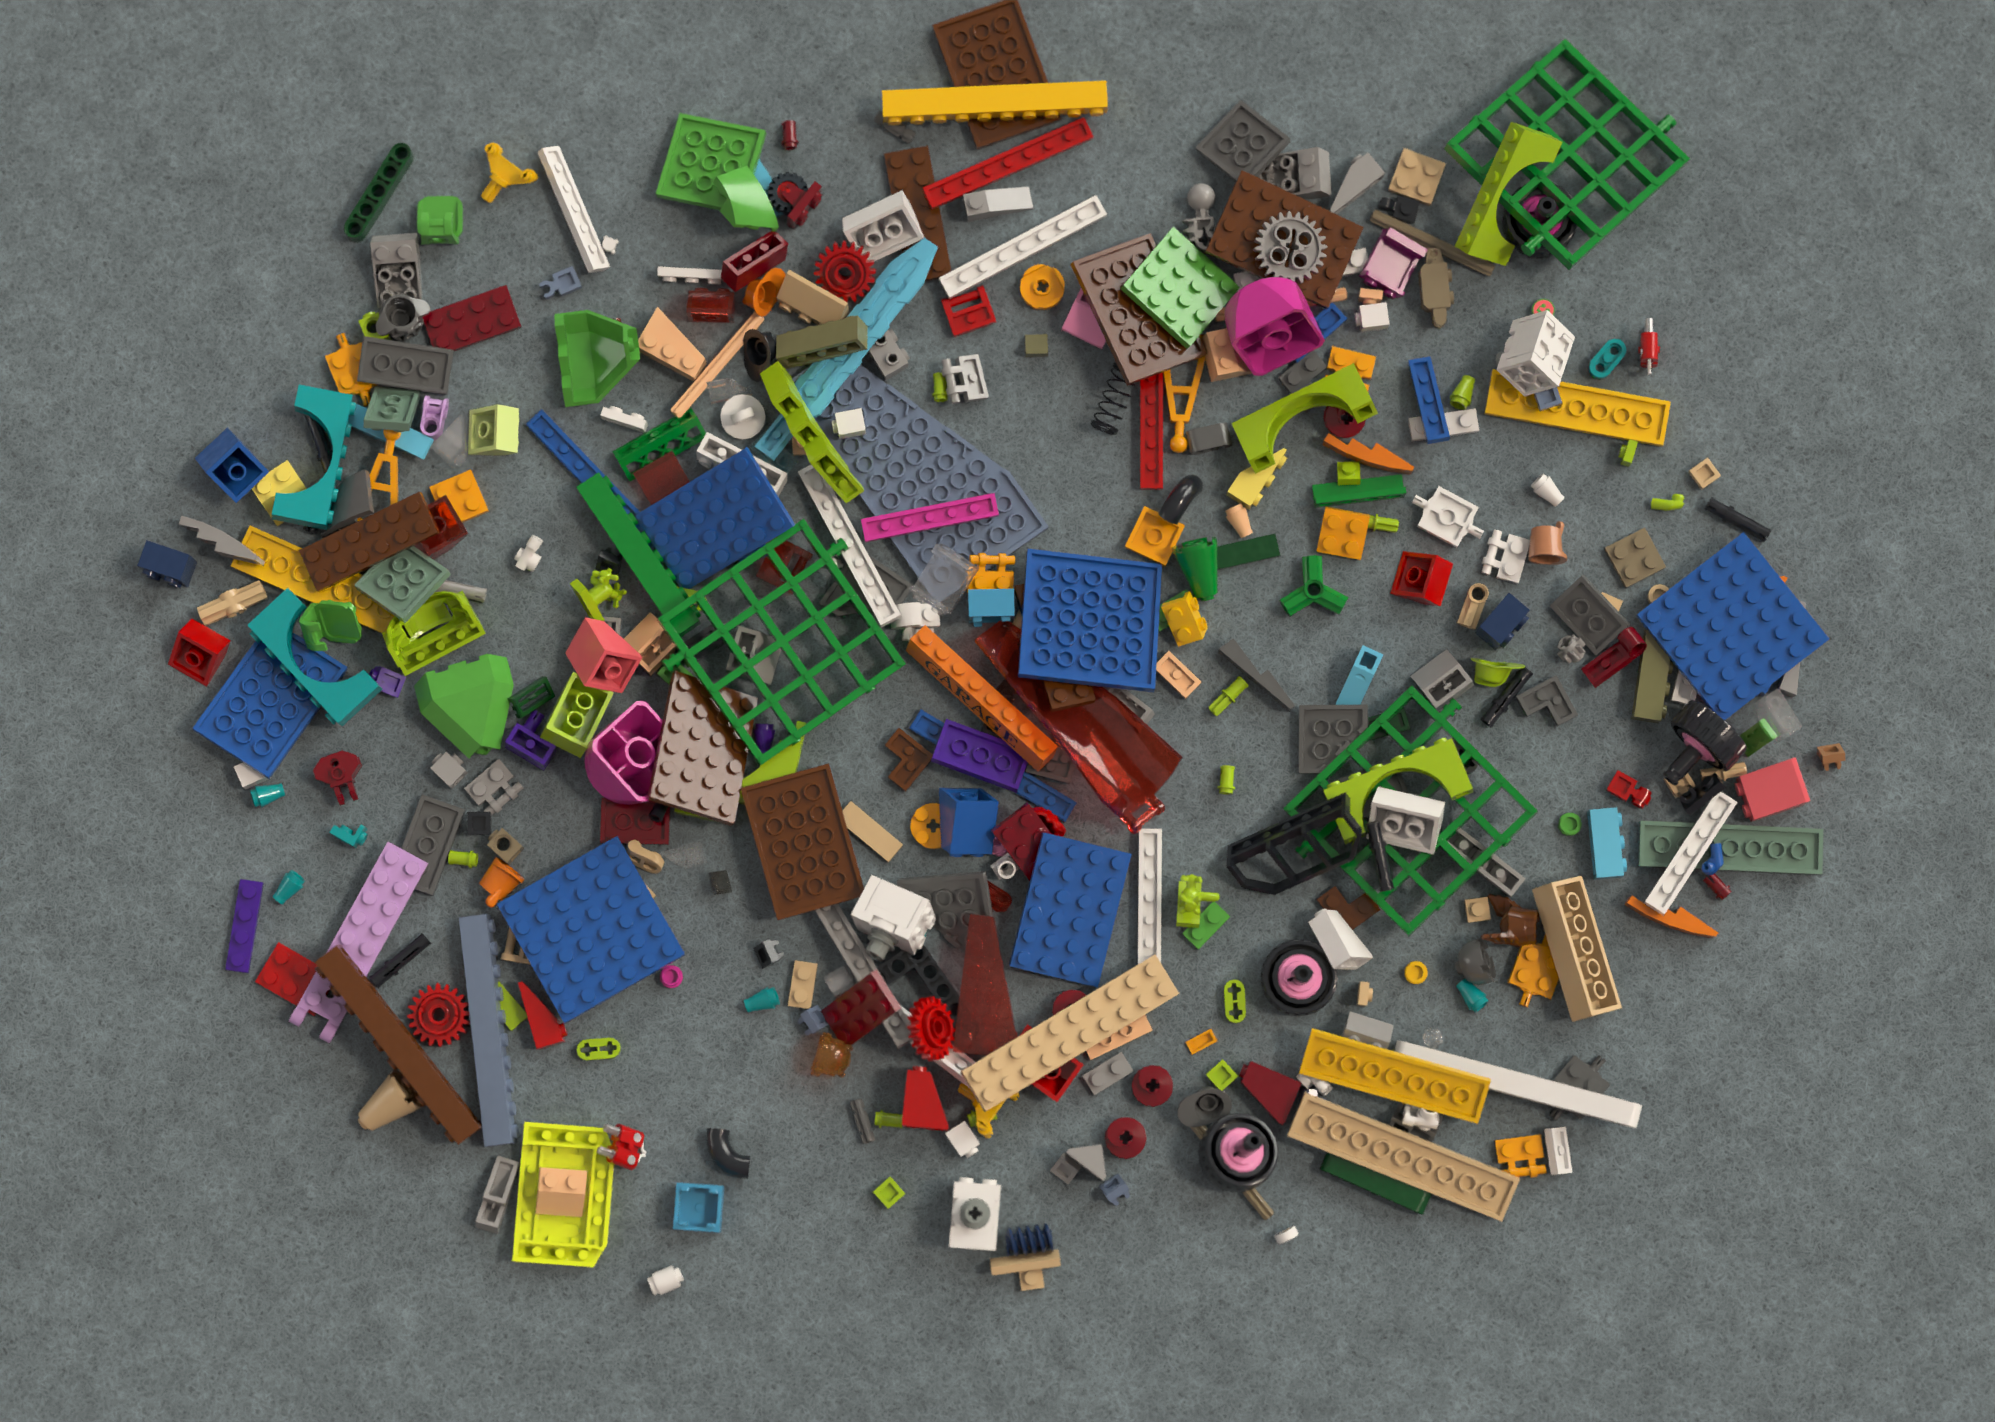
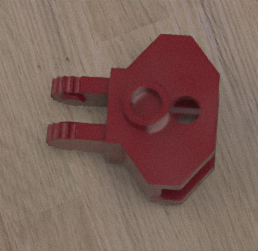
M343 750L320 758L313 769L315 778L319 782L330 785L335 792L339 805L345 804V798L340 788L346 786L349 788L353 801L359 799L354 783H356L355 777L362 768L360 758ZM339 761L338 766L334 767V763Z

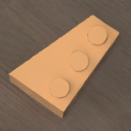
M657 307L638 339L640 353L694 382L704 370L707 364L706 359Z

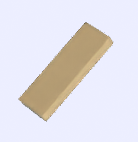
M850 801L843 809L847 828L889 863L903 844L853 802Z
M1058 1249L1054 1250V1252L1049 1250L1046 1253L1041 1251L1037 1252V1254L1028 1253L1027 1255L1020 1254L1018 1256L1012 1255L990 1259L992 1275L1061 1266Z

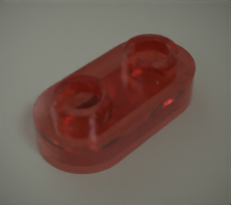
M987 880L992 909L996 912L1007 911L1012 903L1011 896Z

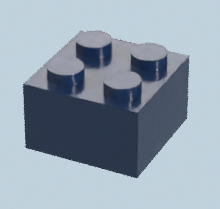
M146 540L137 566L143 570L142 574L147 575V578L158 582L162 578L164 579L163 581L168 582V585L181 589L182 585L189 586L197 561L189 554Z
M1508 593L1480 625L1475 634L1495 651L1499 646L1504 648L1514 637V634L1511 632L1514 629L1518 632L1527 622L1529 617L1526 615L1530 610L1512 594Z

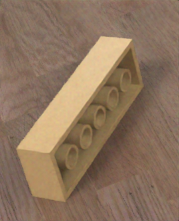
M1582 876L1552 882L1532 889L1572 1022L1622 1008Z

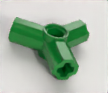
M1310 555L1302 557L1303 586L1279 600L1283 609L1291 617L1314 602L1339 615L1348 597L1323 584L1322 556ZM1311 585L1317 586L1319 594L1312 596L1308 593L1307 588Z

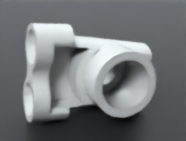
M532 535L526 544V548H520L514 559L518 562L515 566L523 571L528 569L533 572L542 558L535 552L539 549L543 540Z
M1008 852L991 865L999 880L1013 877L1015 872L1020 869ZM1007 863L1006 868L1001 869V866Z
M1300 1073L1296 1076L1307 1089L1315 1085L1323 1096L1333 1089L1327 1081Z
M1405 1103L1402 1124L1408 1126L1415 1125L1424 1131H1429L1431 1128L1437 1129L1439 1113Z

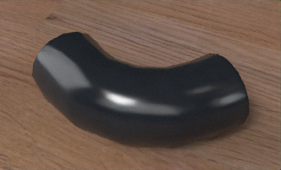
M1188 475L1182 478L1165 500L1158 512L1159 516L1177 525L1190 503L1201 493L1203 488L1201 479L1196 475Z
M707 1128V1149L714 1164L726 1174L748 1179L750 1156L738 1154L732 1149L729 1140L730 1130Z

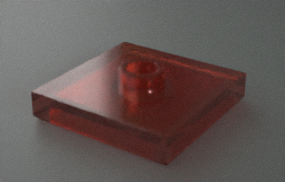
M673 451L633 473L651 505L690 482Z

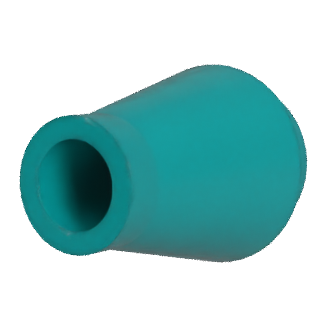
M282 783L255 786V789L250 790L255 807L261 806L262 808L285 796Z
M293 870L285 873L273 898L283 905L303 888L304 878Z
M1466 979L1457 984L1456 988L1462 995L1469 1010L1472 1009L1476 1013L1489 1002L1486 998L1487 995Z
M766 987L750 998L745 999L744 1004L749 1013L752 1011L774 1009L776 1005L780 1004V1000L774 987Z

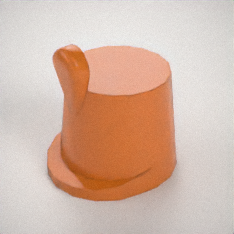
M495 857L479 882L491 894L485 901L488 907H495L498 899L503 901L525 880L517 871L498 857Z

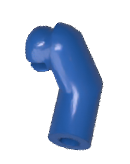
M1721 843L1710 844L1711 857L1702 864L1701 868L1706 875L1715 874L1724 864Z

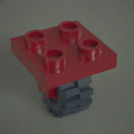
M779 173L769 184L768 199L778 213L783 212L784 215L790 213L787 217V225L794 230L797 225L801 227L808 218L809 209H815L821 202L823 195L821 194L822 186L814 181L808 189L807 183L803 181V177L797 176V173Z

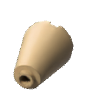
M393 1070L358 1113V1122L365 1130L373 1131L422 1107L415 1097L418 1093L413 1087L409 1089L401 1079L404 1075L400 1071Z

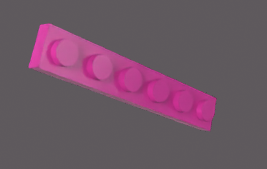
M995 493L864 518L861 519L866 543L998 517L999 513Z

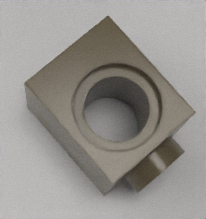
M503 828L500 831L496 829L488 838L490 842L487 845L509 865L524 850V847ZM503 839H508L510 847L505 851L499 850V842Z

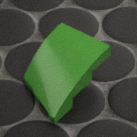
M747 166L716 176L713 183L727 198L720 212L733 227H748L756 230L760 227H767L771 231H777L779 225L773 207L761 184Z

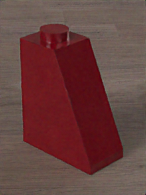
M1252 1061L1248 1065L1243 1064L1239 1077L1242 1078L1241 1084L1276 1123L1283 1126L1301 1082Z

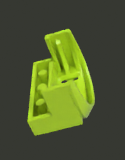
M463 590L459 593L448 591L434 592L406 623L394 616L387 630L382 633L387 649L405 676L486 634ZM444 603H446V604L448 605L450 611H451L452 614H453L452 616L450 615V613H449V611H448V609H447V607L445 606ZM448 622V623L445 624L444 626H442V627H440V628H438V629H436V630H434V631H432V632L426 634L425 636H423V637H421V638H419V639H416V638H418L420 635H422L423 633H425L426 631H428V630H430V629H432V628H434V627H436V626H438V625H440V624H443V623ZM403 625L406 628L411 639L407 637L405 631L402 628Z

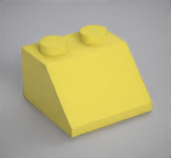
M288 460L271 470L252 488L271 518L276 493H296L307 489ZM273 520L277 526L284 523L283 521Z

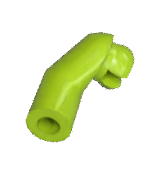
M1673 494L1672 500L1652 498L1651 509L1662 511L1681 509L1684 506V496Z

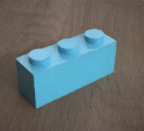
M1617 807L1589 810L1587 818L1594 880L1621 878L1624 876V872H1627L1626 858H1622L1621 850L1625 849L1624 836H1620L1619 827L1622 826V815L1618 813Z

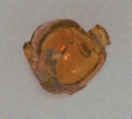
M823 1032L822 1036L820 1035L817 1051L810 1068L812 1070L811 1075L820 1077L822 1073L832 1077L836 1075L840 1078L845 1077V1071L851 1062L850 1051L853 1050L852 1045H845L844 1041L832 1038V1034Z

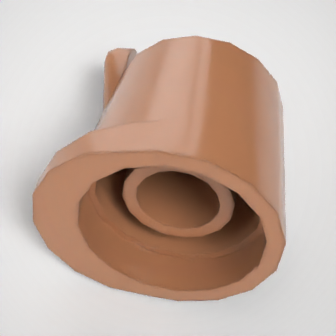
M1558 521L1555 527L1537 526L1531 529L1528 554L1530 562L1558 565L1567 561V555L1562 550L1563 522Z

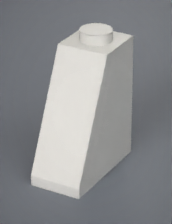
M1322 909L1315 913V918L1309 921L1313 932L1334 969L1357 970L1373 958L1372 954L1337 910Z

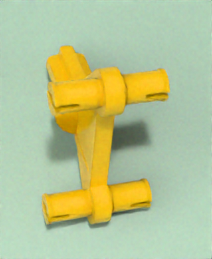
M490 143L485 146L484 150L487 152L492 173L490 175L492 180L481 194L485 201L492 203L503 187L507 188L508 185L533 183L538 179V175L534 170L526 169L522 171L501 155L503 149L499 144Z
M961 1083L958 1092L973 1101L972 1105L976 1110L978 1132L985 1138H991L993 1131L990 1122L1007 1099L984 1112L971 1089ZM1019 1091L1008 1098L1012 1101H1017V1097L1019 1098L1020 1096Z

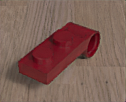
M1628 627L1621 631L1616 644L1581 668L1595 688L1646 650V642L1634 627Z

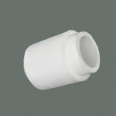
M673 1265L652 1274V1277L647 1278L654 1295L659 1293L663 1295L681 1287L680 1282L684 1280L680 1269H674Z

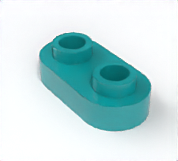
M1611 339L1606 342L1589 363L1588 370L1593 378L1604 379L1613 371L1626 354L1624 342L1619 339ZM1616 348L1618 350V354L1612 355L1610 353V349ZM1596 365H1602L1604 370L1598 372Z

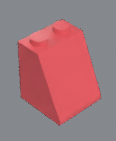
M586 617L565 653L584 686L623 693L643 658L607 623Z
M1796 757L1736 778L1737 783L1734 784L1737 795L1742 796L1744 805H1742L1744 816L1746 818L1749 817L1750 822L1803 806L1810 801Z

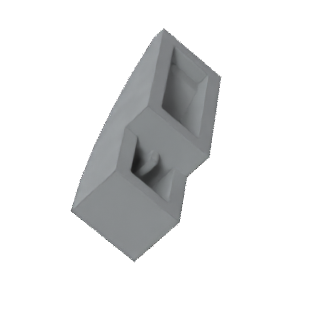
M497 1156L475 1221L476 1228L498 1234L520 1162Z

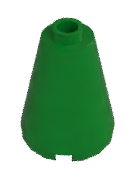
M1207 537L1182 543V548L1177 549V545L1173 546V553L1194 596L1200 598L1201 601L1214 599V594L1218 593L1216 537H1212V541H1208Z

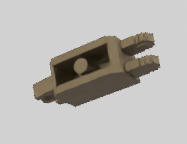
M1436 247L1427 248L1425 264L1418 272L1421 308L1425 312H1431L1434 328L1440 329L1447 322V311H1449L1451 304H1454V293L1449 291V282H1452V271L1447 269V262H1443L1441 250Z

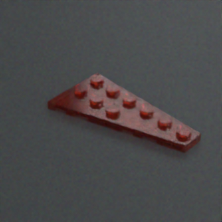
M970 914L953 1052L988 1056L1018 1038L1015 1030L995 919L992 916Z

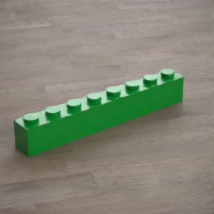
M598 472L576 488L661 614L664 615L689 598L682 586L676 587L673 582L676 580V577L670 568L664 569L661 564L664 560L657 549L651 550L648 545L651 540L645 531L641 533L636 528V525L639 524L632 512L626 513L623 508L626 503L619 494L616 496L613 494L611 488L614 486L607 475L602 477ZM693 605L669 622L679 636L682 637L701 624L698 619L701 617V614Z

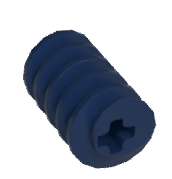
M1044 1223L1042 1230L1036 1224L1033 1232L1029 1226H1025L1024 1233H1022L1020 1227H1016L1015 1234H1013L1010 1228H1007L1005 1239L1008 1257L1011 1250L1015 1256H1018L1020 1249H1022L1024 1255H1027L1029 1248H1031L1033 1254H1037L1038 1247L1041 1248L1043 1253H1046L1047 1246L1054 1252L1052 1232L1047 1223Z

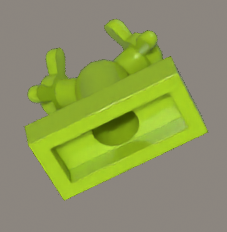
M610 568L600 572L592 571L590 582L594 587L590 590H587L578 579L570 583L577 598L591 619L605 621L598 609V605L605 600L613 601V607L618 608L622 596L627 594L625 589L619 590V583L616 582L614 584V589L610 585V579L614 581L619 580L618 575H612Z
M1193 874L1182 875L1180 877L1181 881L1178 883L1176 926L1199 928L1201 901L1216 902L1220 896L1218 893L1201 892L1202 878Z

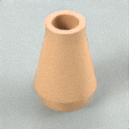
M1239 503L1225 510L1227 520L1237 531L1240 538L1253 533L1246 507L1243 508L1242 504Z

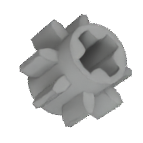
M1574 634L1572 636H1565L1558 643L1557 647L1560 651L1557 655L1563 661L1566 660L1568 664L1571 662L1576 663L1584 657L1586 651L1582 647L1586 644L1580 637L1577 638Z

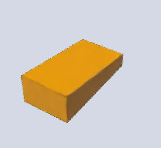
M1209 1029L1186 1041V1044L1193 1055L1216 1043L1218 1040L1212 1029Z

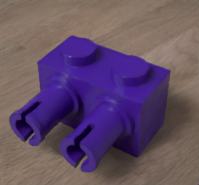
M534 710L523 726L516 723L505 741V748L544 771L556 753V746L535 734L545 716L541 713L537 714L538 711Z

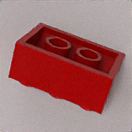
M1027 1024L1019 1036L1031 1030L1032 1027ZM1073 1058L1031 1084L1058 1102L1084 1064Z

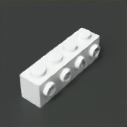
M707 432L696 451L697 460H699L698 462L702 466L711 468L740 452L741 449ZM753 456L779 497L787 482V473Z

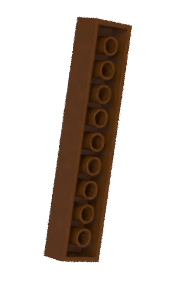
M341 944L336 945L315 962L317 965L315 968L316 972L322 979L327 978L332 985L329 987L337 998L342 996L346 1002L344 1004L346 1010L351 1016L356 1014L360 1019L358 1023L365 1034L371 1033L375 1038L372 1041L375 1047L380 1052L385 1051L389 1056L387 1062L394 1070L399 1069L404 1075L401 1079L409 1089L413 1087L418 1093L415 1096L423 1107L427 1105L432 1111L430 1116L437 1125L442 1123L446 1129L444 1134L452 1144L456 1141L459 1145L481 1128L482 1124Z

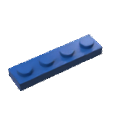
M1431 356L1408 360V367L1427 444L1449 441L1450 435Z

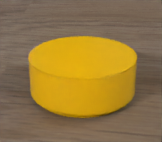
M1419 961L1409 963L1404 970V976L1411 984L1422 983L1428 975L1426 966Z

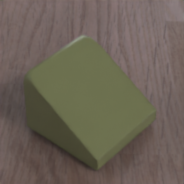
M1047 334L1025 335L1026 358L1048 357Z

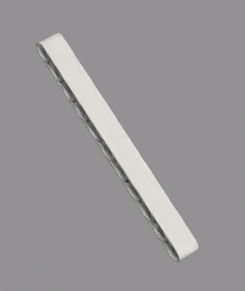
M1398 1040L1396 1042L1395 1052L1490 1078L1491 1082L1488 1090L1619 1125L1637 1128L1642 1105Z

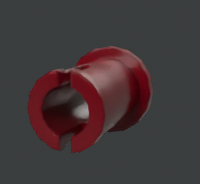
M792 120L782 122L783 141H781L783 149H797L799 141L796 140V122Z
M1716 874L1709 875L1715 883L1706 877L1703 882L1717 895L1716 899L1720 898L1723 900L1732 892L1729 889L1730 886H1726Z

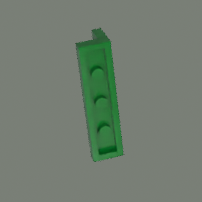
M690 407L681 418L674 416L612 452L628 480L632 481L701 442L706 432ZM695 426L698 427L700 434L693 438L686 437L688 430ZM670 440H680L678 446L674 449L667 448ZM653 450L660 451L658 458L654 460L647 459L649 452ZM633 461L640 462L639 468L630 473L626 465Z
M1402 474L1361 479V485H1338V482L1312 485L1314 508L1404 498L1406 486H1403Z

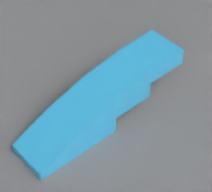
M356 404L354 416L350 415L348 424H352V428L386 443V438L383 435L384 429L376 431L371 428H364V417L367 408ZM410 428L409 431L401 432L400 438L395 441L394 448L424 460L434 439Z

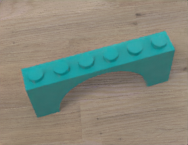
M299 384L294 405L295 412L311 417L323 427L330 438L333 455L327 472L312 487L296 493H276L272 509V520L326 530L327 524H332L334 516L331 505L332 502L337 501L339 489H336L335 485L336 481H341L343 467L339 466L341 458H346L348 446L344 445L345 437L350 438L352 424L348 423L350 415L354 416L356 403L353 402V395Z
M287 588L247 625L252 630L249 634L258 643L262 641L267 646L264 650L272 659L277 657L282 662L279 666L288 676L292 673L297 678L294 683L303 692L306 690L310 692L312 697L309 699L318 708L323 706L327 711L325 716L332 724L338 723L343 727L383 689L364 669L347 680L332 683L311 679L299 669L293 657L291 641L296 622L307 607Z

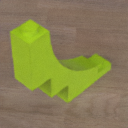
M777 361L761 372V378L772 404L785 418L791 434L803 446L810 464L845 503H848L864 492L863 486L851 474L847 464L812 416L788 371Z
M797 721L795 727L798 730L806 725V722ZM804 736L801 737L802 740L797 744L788 746L749 776L743 778L741 788L796 773ZM740 791L738 803L745 805L742 792ZM676 808L674 810L676 814L713 821Z

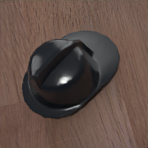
M750 329L743 337L744 366L751 380L763 382L760 373L769 368L771 360L776 357V341L772 337L771 332L761 333L756 329Z

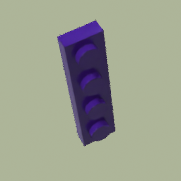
M240 879L225 970L249 973L264 886L263 882Z

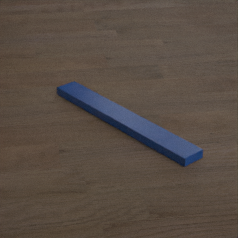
M542 409L525 424L581 484L598 472L602 477L605 476ZM613 484L614 487L611 488L615 496L619 494L626 503L623 507L627 514L632 512L638 521L635 515L640 513V511ZM638 521L639 524L636 525V528L641 533L645 530ZM650 542L648 545L653 551L655 546Z
M921 709L909 729L937 745L944 723ZM1024 771L1016 794L1038 807L1051 810L1058 819L1066 822L1077 802Z

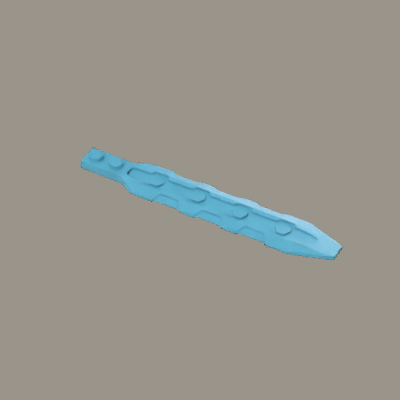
M923 238L891 261L877 278L876 284L862 302L857 304L848 315H858L868 326L867 350L814 362L794 383L814 418L821 415L833 400L836 391L848 376L855 372L870 348L878 339L882 338L889 329V324L923 286L938 248L935 244ZM782 414L777 417L755 445L757 450L773 461L793 437Z

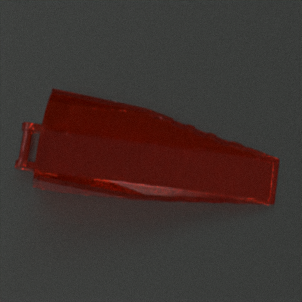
M1000 620L978 636L974 642L1090 785L1101 802L1127 825L1130 833L1137 834L1150 819L1165 811L1164 804L1155 794L1173 775L1183 757L1121 700L1103 687L1092 686L1096 699L1093 704L1051 712L1041 680L1018 677L1021 629L1011 622H1002ZM1147 803L1150 809L1136 819L1133 814Z

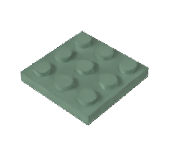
M413 546L372 566L359 579L355 587L362 594L406 623L451 574L448 569Z

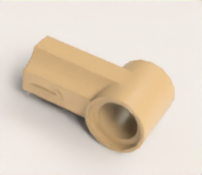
M1477 583L1469 588L1457 624L1476 630L1489 595L1485 585ZM1473 589L1482 590L1484 594L1482 600H1475L1472 597Z

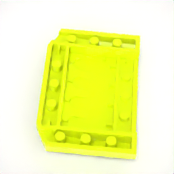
M524 1122L512 1261L583 1267L595 1266L608 1241L614 1164L607 1162L606 1156L597 1153L599 1146L607 1149L608 1146H612L608 1134L603 1131V1128ZM539 1167L587 1171L582 1217L535 1214Z

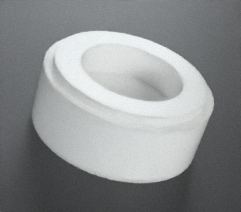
M1291 1226L1275 1234L1274 1237L1277 1243L1281 1244L1296 1237L1298 1231L1295 1226Z

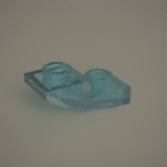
M763 431L748 448L762 461L788 473L798 461L785 448L774 461L755 448V445L766 433Z

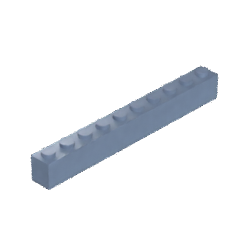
M487 914L460 917L459 924L484 1147L516 1144V1138H519L518 1125L514 1123L516 1104L512 1101L511 1092L514 1091V1084L512 1078L509 1079L508 1069H511V1059L506 1053V1046L509 1045L508 1035L504 1033L503 1026L506 1023V1014L504 1010H501L500 1001H503L504 996L502 987H498L501 969L499 964H496L498 945L496 941L494 942L493 933L496 932V925L494 919H491V915Z

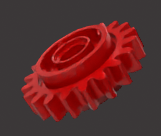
M845 240L842 242V247H839L835 241L833 243V250L826 246L825 251L827 254L819 253V258L822 261H815V266L820 268L814 270V275L820 276L816 279L815 283H822L821 288L828 290V292L838 298L843 297V300L846 302L848 297H851L856 302V294L863 298L865 296L863 289L871 290L868 282H875V278L870 276L876 273V269L870 268L874 265L875 261L867 260L870 252L862 254L863 246L861 245L858 249H855L854 241L850 247H847ZM847 267L850 269L851 274L849 276H842L839 273V269Z
M437 983L435 990L430 985H427V993L419 990L420 999L412 997L416 1005L408 1006L414 1013L407 1015V1018L414 1019V1022L410 1023L409 1027H417L413 1034L414 1036L422 1034L421 1042H425L429 1038L430 1046H433L437 1040L438 1046L442 1047L444 1040H446L448 1045H452V1037L460 1040L458 1032L467 1033L463 1025L471 1024V1022L465 1020L466 1016H470L469 1011H465V1008L469 1007L468 1002L462 1003L466 997L464 994L457 997L459 989L454 988L450 992V985L446 984L442 990L441 985ZM438 1009L445 1011V1017L442 1021L434 1019V1013Z
M934 996L919 998V1001L913 1003L914 1008L909 1009L912 1016L907 1017L910 1021V1025L907 1026V1029L910 1030L908 1038L913 1040L911 1046L917 1047L916 1054H922V1059H928V1061L944 1059V1056L949 1055L948 1050L953 1049L950 1041H955L952 1035L956 1029L952 1026L954 1019L950 1018L951 1011H945L946 1003L941 1004L940 998L935 999Z

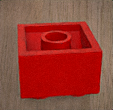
M1403 551L1390 594L1421 604L1441 607L1453 563L1438 555Z
M191 619L178 632L168 665L207 687L226 656L231 640Z

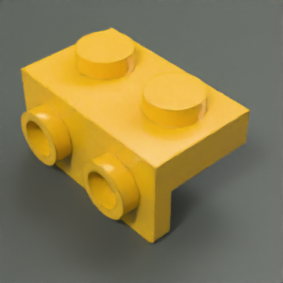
M1190 591L1185 592L1182 598L1162 604L1161 608L1178 647L1204 638L1208 628L1207 622L1204 617L1200 616L1198 601L1196 597H1192Z

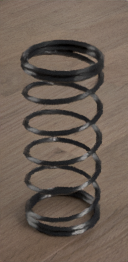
M1114 362L1111 373L1117 379H1108L1106 381L1113 390L1102 391L1103 396L1108 401H1101L1098 403V406L1104 412L1095 413L1094 418L1096 420H1092L1090 423L1093 428L1111 435H1116L1119 430L1110 424L1100 421L1096 415H1109L1123 420V418L1109 413L1100 406V403L1114 404L1125 409L1127 407L1112 401L1104 392H1115L1131 397V395L1118 391L1108 383L1109 381L1126 383L1125 380L1113 373L1114 369L1120 372L1117 363Z

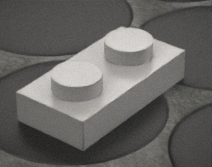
M1120 1052L1084 1074L1083 1078L1095 1096L1132 1073L1133 1069L1123 1053Z

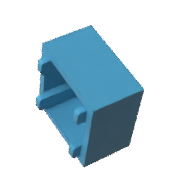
M1014 589L968 590L969 623H974V627H982V623H1001L1003 627H1008L1010 622L1014 621Z
M677 1183L673 1229L721 1233L724 1186Z

